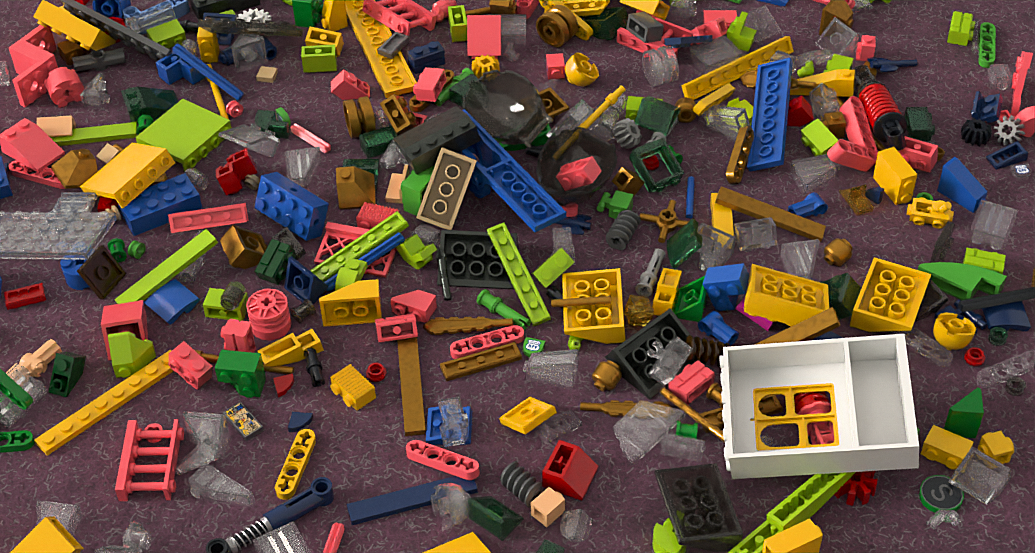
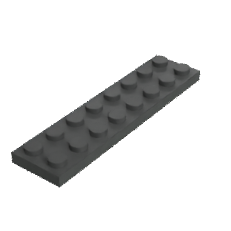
M60 0L64 5L63 8L70 12V14L93 25L104 33H108L114 40L117 41L119 39L124 45L135 47V50L139 53L144 54L145 52L155 61L165 56L168 57L172 53L170 49L75 0Z

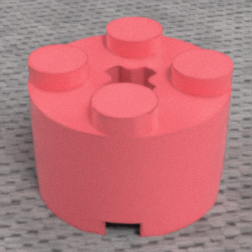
M59 67L49 73L47 80L45 78V88L53 103L58 105L59 108L67 106L69 102L83 100L84 86L74 69L70 70L67 67Z

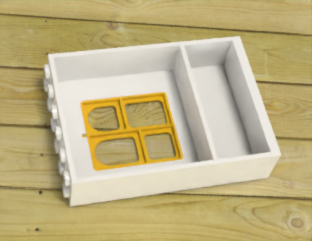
M905 334L723 347V355L720 356V368L722 371L720 377L724 423L723 437L725 442L724 457L726 469L731 471L732 479L919 468V441ZM824 391L830 393L831 412L804 415L795 413V394ZM780 394L785 396L786 414L784 416L771 417L759 411V402L765 396ZM827 421L833 423L835 439L833 443L809 444L807 425L809 423ZM797 424L800 442L797 446L769 447L761 441V432L764 428L771 425Z

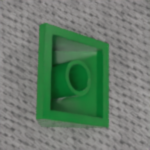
M705 276L678 289L673 313L678 319L699 322L703 318L708 296L707 290L703 286Z
M977 387L949 409L944 426L945 430L961 437L976 438L984 414L980 388Z

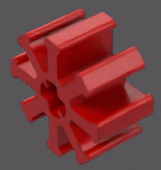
M875 471L855 472L834 494L835 497L839 499L840 496L848 493L847 505H854L856 495L862 501V505L867 504L870 494L874 496L878 479H874Z

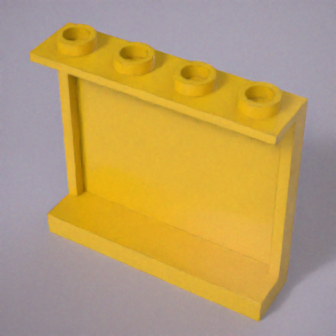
M131 143L81 185L80 188L85 194H89L90 201H95L99 196L116 199L123 209L173 166L175 161L166 148Z

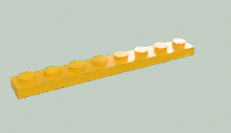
M790 36L780 38L681 85L684 97L695 100L740 78L747 71L757 70L758 65L776 61L793 53L794 50Z
M171 350L34 439L35 444L48 456L172 373L173 370L168 365Z

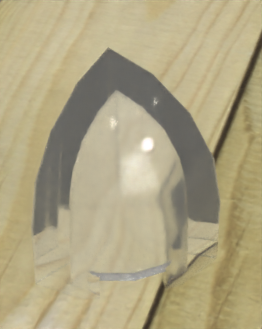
M582 509L564 511L560 525L562 536L572 542H584L591 532L593 519Z

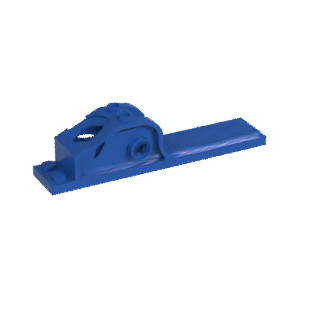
M465 109L462 110L476 125L481 140L458 152L473 159H476L473 155L475 154L479 159V162H476L467 188L476 197L483 198L491 193L492 187L534 232L566 218V211Z

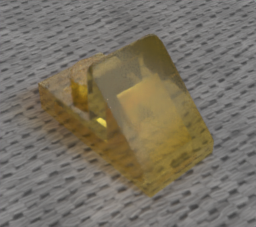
M866 184L839 190V193L856 216L872 212L874 206L865 196Z

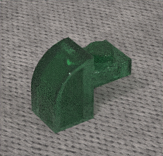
M257 111L255 125L259 138L269 142L271 137L289 138L288 122L276 121L275 111Z

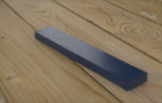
M453 476L347 504V510L351 524L356 525L478 493L475 480H465Z

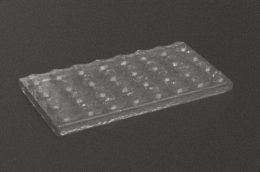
M0 211V259L88 260L117 220L116 213H108L106 211Z

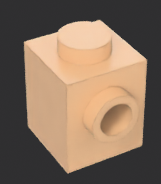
M550 487L531 502V515L545 527H548L565 512V499L563 495L557 491L555 492Z

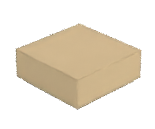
M261 66L256 79L261 82L273 83L278 70L273 67Z
M107 143L96 157L107 164L120 151Z

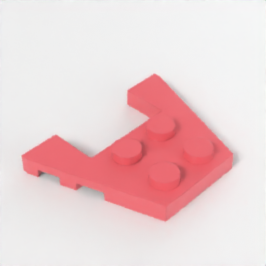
M1022 51L1021 57L1018 56L1016 60V70L1013 73L1011 87L1014 89L1011 115L1014 117L1019 112L1021 94L1027 70L1030 68L1033 53Z

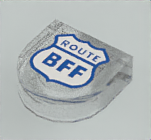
M1028 163L1010 165L1009 168L1012 176L1022 181L1028 180L1032 172Z

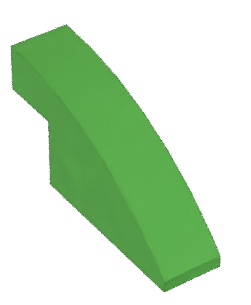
M935 262L923 263L918 266L919 271L931 274L928 285L960 300L973 298L978 290L990 295L1000 293L1004 288L1007 276L998 272L962 263Z

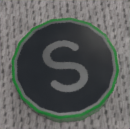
M934 475L922 482L919 489V499L928 510L934 513L936 511L942 512L941 514L947 515L956 512L961 507L964 493L960 484L954 479L944 475Z

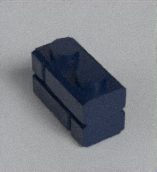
M432 41L427 45L417 46L407 51L408 65L415 74L423 72L425 68H435L445 64V50L438 41Z

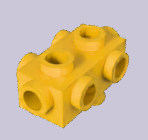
M920 197L913 198L912 204H908L906 215H910L909 221H913L915 225L921 226L927 223L932 224L934 228L940 229L944 226L947 227L948 222H952L954 211H951L952 205L950 202L932 201Z

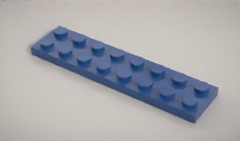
M790 57L758 65L751 126L754 132V139L747 163V168L750 172L784 165L793 64Z

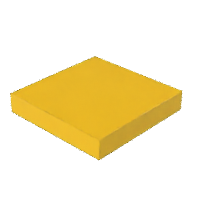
M528 397L499 419L504 426L526 435L557 412L555 406Z

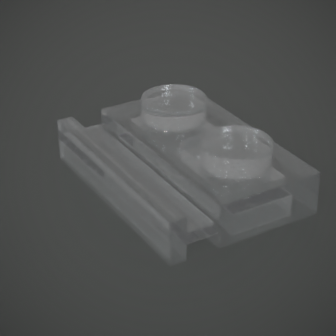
M62 192L61 198L57 200L52 211L55 216H89L95 205L94 201L98 197L95 192Z

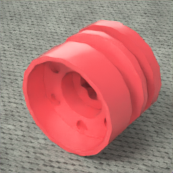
M263 289L249 297L246 307L255 337L271 341L285 336L290 330L292 323L287 297L283 292L276 289Z

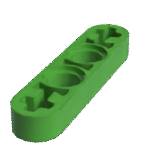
M988 22L982 23L979 30L978 62L984 68H991L995 62L996 28L992 23Z

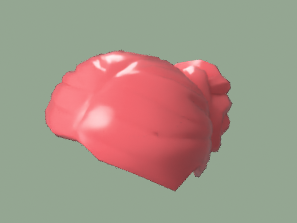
M439 0L433 4L431 12L437 15L436 22L439 23L444 18H448V6H457L456 0Z

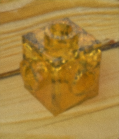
M630 295L624 309V315L627 317L630 325L645 327L653 319L654 308L651 306L649 297Z

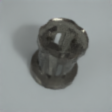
M305 299L298 307H292L290 313L293 319L300 324L310 314L314 315L316 310L312 302Z

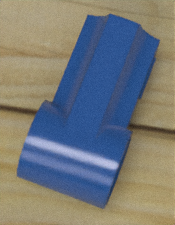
M816 192L809 194L805 200L788 206V212L801 217H807L812 214L818 216V214H824L828 209V205Z
M712 311L698 322V328L701 332L704 331L706 336H714L724 344L729 343L731 346L739 337V333L727 325L723 317L716 311Z

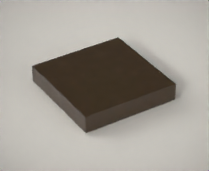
M104 245L99 246L77 270L99 299H104L126 275V272Z

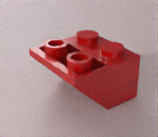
M559 440L542 471V487H550L555 492L557 491L582 501L598 470V465L579 446Z

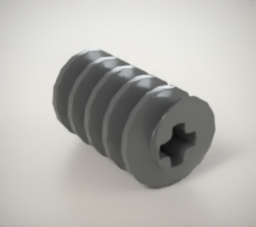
M623 210L618 214L615 222L606 234V242L611 248L618 250L626 248V245L629 244L632 235H634L635 230H637L638 225L641 223L638 214L630 210Z
M517 461L510 463L500 475L501 484L507 487L510 492H513L516 497H519L521 502H525L527 507L531 508V502L545 491L542 489L543 484L540 481L536 482V477H531L528 471L525 472L523 466L519 467Z

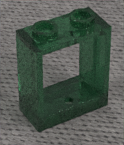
M664 137L633 149L629 156L639 177L645 182L644 185L649 193L654 191L660 192L666 186L679 184L684 175L683 169ZM659 153L671 176L654 182L642 160Z

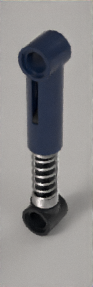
M325 477L316 478L312 481L311 487L263 514L260 522L256 521L255 525L251 524L250 528H245V531L240 530L239 534L235 533L234 537H229L226 540L222 538L210 540L206 545V553H237L238 549L241 550L243 546L247 547L246 544H252L251 541H257V538H262L263 534L267 535L271 532L274 534L317 507L331 504L334 500L331 480Z

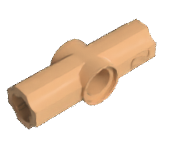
M48 340L33 354L26 353L21 358L19 366L8 376L22 387L31 378L40 377L41 375L39 374L46 371L47 364L55 358L56 353L62 352L61 347L54 340Z

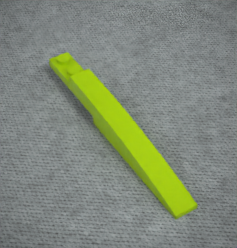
M855 472L813 475L767 514V520L728 553H762L765 539L809 519Z

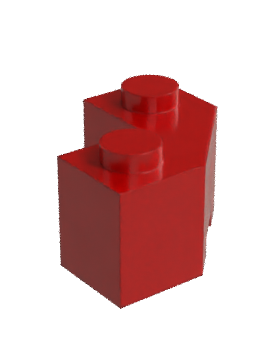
M247 148L230 155L226 159L228 163L224 167L219 166L215 170L216 178L226 196L235 194L243 188L241 180L245 179L246 175L258 173L256 164Z

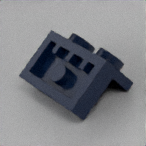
M977 91L975 99H973L972 118L976 120L981 119V121H987V123L999 120L1003 101L1001 94L989 95L983 98L981 92Z

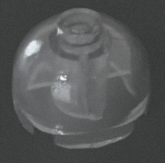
M452 482L434 486L433 489H436V491L431 494V503L435 516L440 514L445 522L441 523V525L448 528L462 523L470 512V505L472 504L470 495L462 486ZM446 514H451V518H447L444 516Z

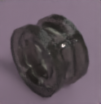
M1010 377L1007 380L1005 390L1012 396H1021L1024 393L1026 383L1022 378Z

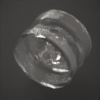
M666 45L657 48V50L651 49L643 52L642 66L644 75L652 87L663 85L664 82L671 83L678 80V61L670 46Z

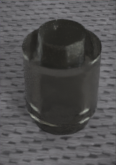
M237 281L228 283L220 298V304L224 309L232 311L239 306L246 294L244 285Z

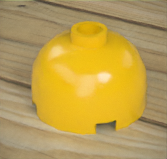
M577 52L569 58L565 66L567 80L571 84L584 87L592 84L598 78L599 71L594 63L591 65L588 62L589 58L582 53Z
M946 312L939 314L933 329L936 341L946 350L965 348L971 343L976 331L975 325L969 319L964 317L961 320L957 318L958 314Z

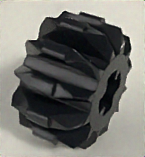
M972 118V120H966L961 128V139L965 140V143L971 142L972 146L974 144H977L979 147L981 144L986 145L992 135L991 125L987 124V121H981V119L976 120Z

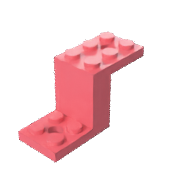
M39 25L9 47L16 73L19 74L12 81L20 105L23 107H27L47 92L44 85L45 78L47 80L49 73L58 68L55 55L52 54L57 47L50 26L45 28Z

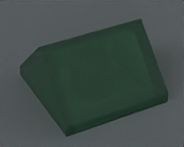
M650 96L642 98L635 124L654 132H661L667 136L681 108Z
M492 496L472 497L468 500L469 519L501 541H504L524 519Z

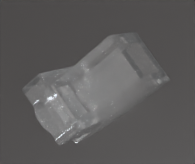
M571 227L551 229L553 254L559 248H563L575 262L572 265H576Z
M460 396L439 400L438 405L443 420L439 429L444 447L465 444L469 435V423L467 413L463 411Z

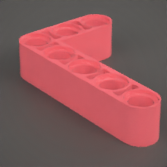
M851 96L839 109L846 121L845 131L849 141L838 140L827 152L830 160L837 164L867 172L876 164L878 150L863 104L860 99Z

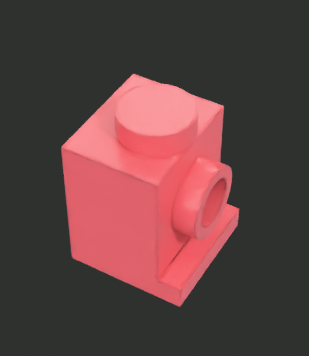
M862 35L861 42L857 43L856 60L867 61V58L874 57L876 47L875 36Z

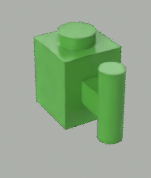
M616 190L613 198H610V193L604 192L597 206L599 212L609 208V217L616 219L621 211L632 210L634 194Z

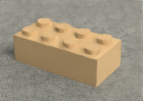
M442 147L416 218L441 228L452 230L477 160Z

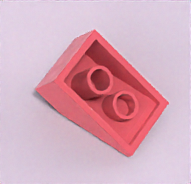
M26 118L0 134L2 152L36 172H40L65 155V151L37 124Z

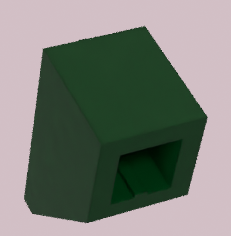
M71 352L56 353L48 393L68 397L83 374L86 356Z

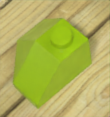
M131 332L108 334L112 366L116 378H126L133 375L156 357L153 342L145 339L143 341L138 339Z

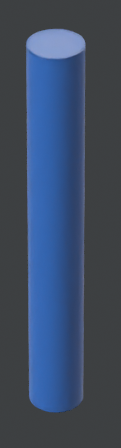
M692 176L687 178L686 218L690 219L693 218L695 178Z

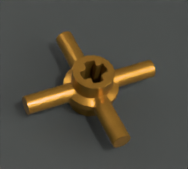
M670 200L667 209L662 210L658 216L640 213L641 221L657 224L660 229L658 238L660 243H665L667 234L673 232L676 227L695 229V222L678 220L674 211L676 206L675 200Z

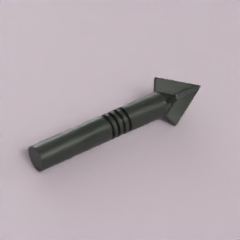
M439 246L435 258L439 264L443 296L446 301L452 299L446 266L447 255Z

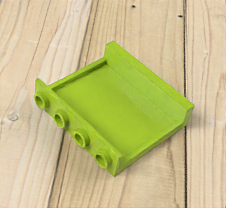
M181 99L136 136V141L138 144L166 148L173 160L181 163L184 172H187L190 168L195 167L202 158H205L211 150L218 147L225 138H228L232 133L230 120L185 99Z

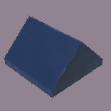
M289 257L284 288L309 308L315 304L329 286L293 257Z

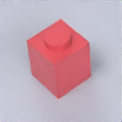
M563 53L546 54L548 79L565 78Z

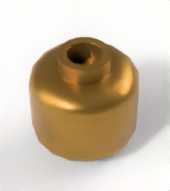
M685 97L675 103L674 112L680 122L689 123L696 118L697 114L693 111L696 105L694 100Z
M836 238L824 248V259L829 265L842 266L852 257L853 248L846 239Z
M610 360L600 362L592 374V379L595 382L594 386L603 392L605 389L613 390L622 378L621 368Z

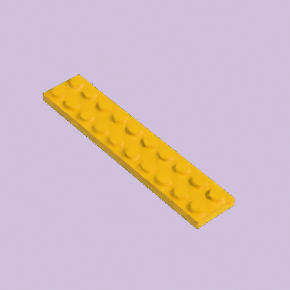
M345 0L347 18L385 97L388 98L393 94L401 95L413 92L414 84H417L401 51L393 59L378 54L377 49L392 36L389 27L362 11L364 0Z

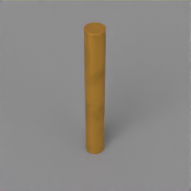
M611 296L551 300L552 307L611 304Z

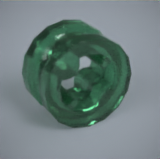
M994 327L990 330L988 340L993 345L1002 346L1006 343L1008 332L1001 327Z

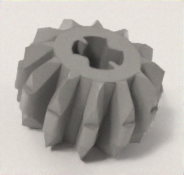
M1011 115L1009 119L1007 116H1003V122L997 120L999 127H993V129L998 131L994 134L995 137H999L997 141L999 143L1004 141L1006 146L1009 143L1016 142L1015 139L1021 141L1022 139L1019 135L1025 134L1024 131H1020V129L1025 127L1024 124H1020L1021 119H1015ZM1008 127L1012 128L1011 134L1006 133Z
M626 118L614 125V137L621 147L629 149L641 142V130L634 120Z

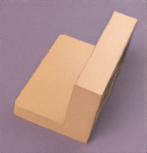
M72 116L37 118V125L49 137L72 136L73 129H76V122Z
M405 164L403 174L392 173L385 197L386 202L402 203L400 187L402 181L406 180L410 175L409 165Z

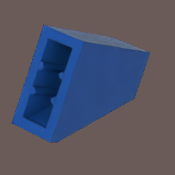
M953 157L943 165L937 191L972 213L982 209L987 203V190L958 158Z

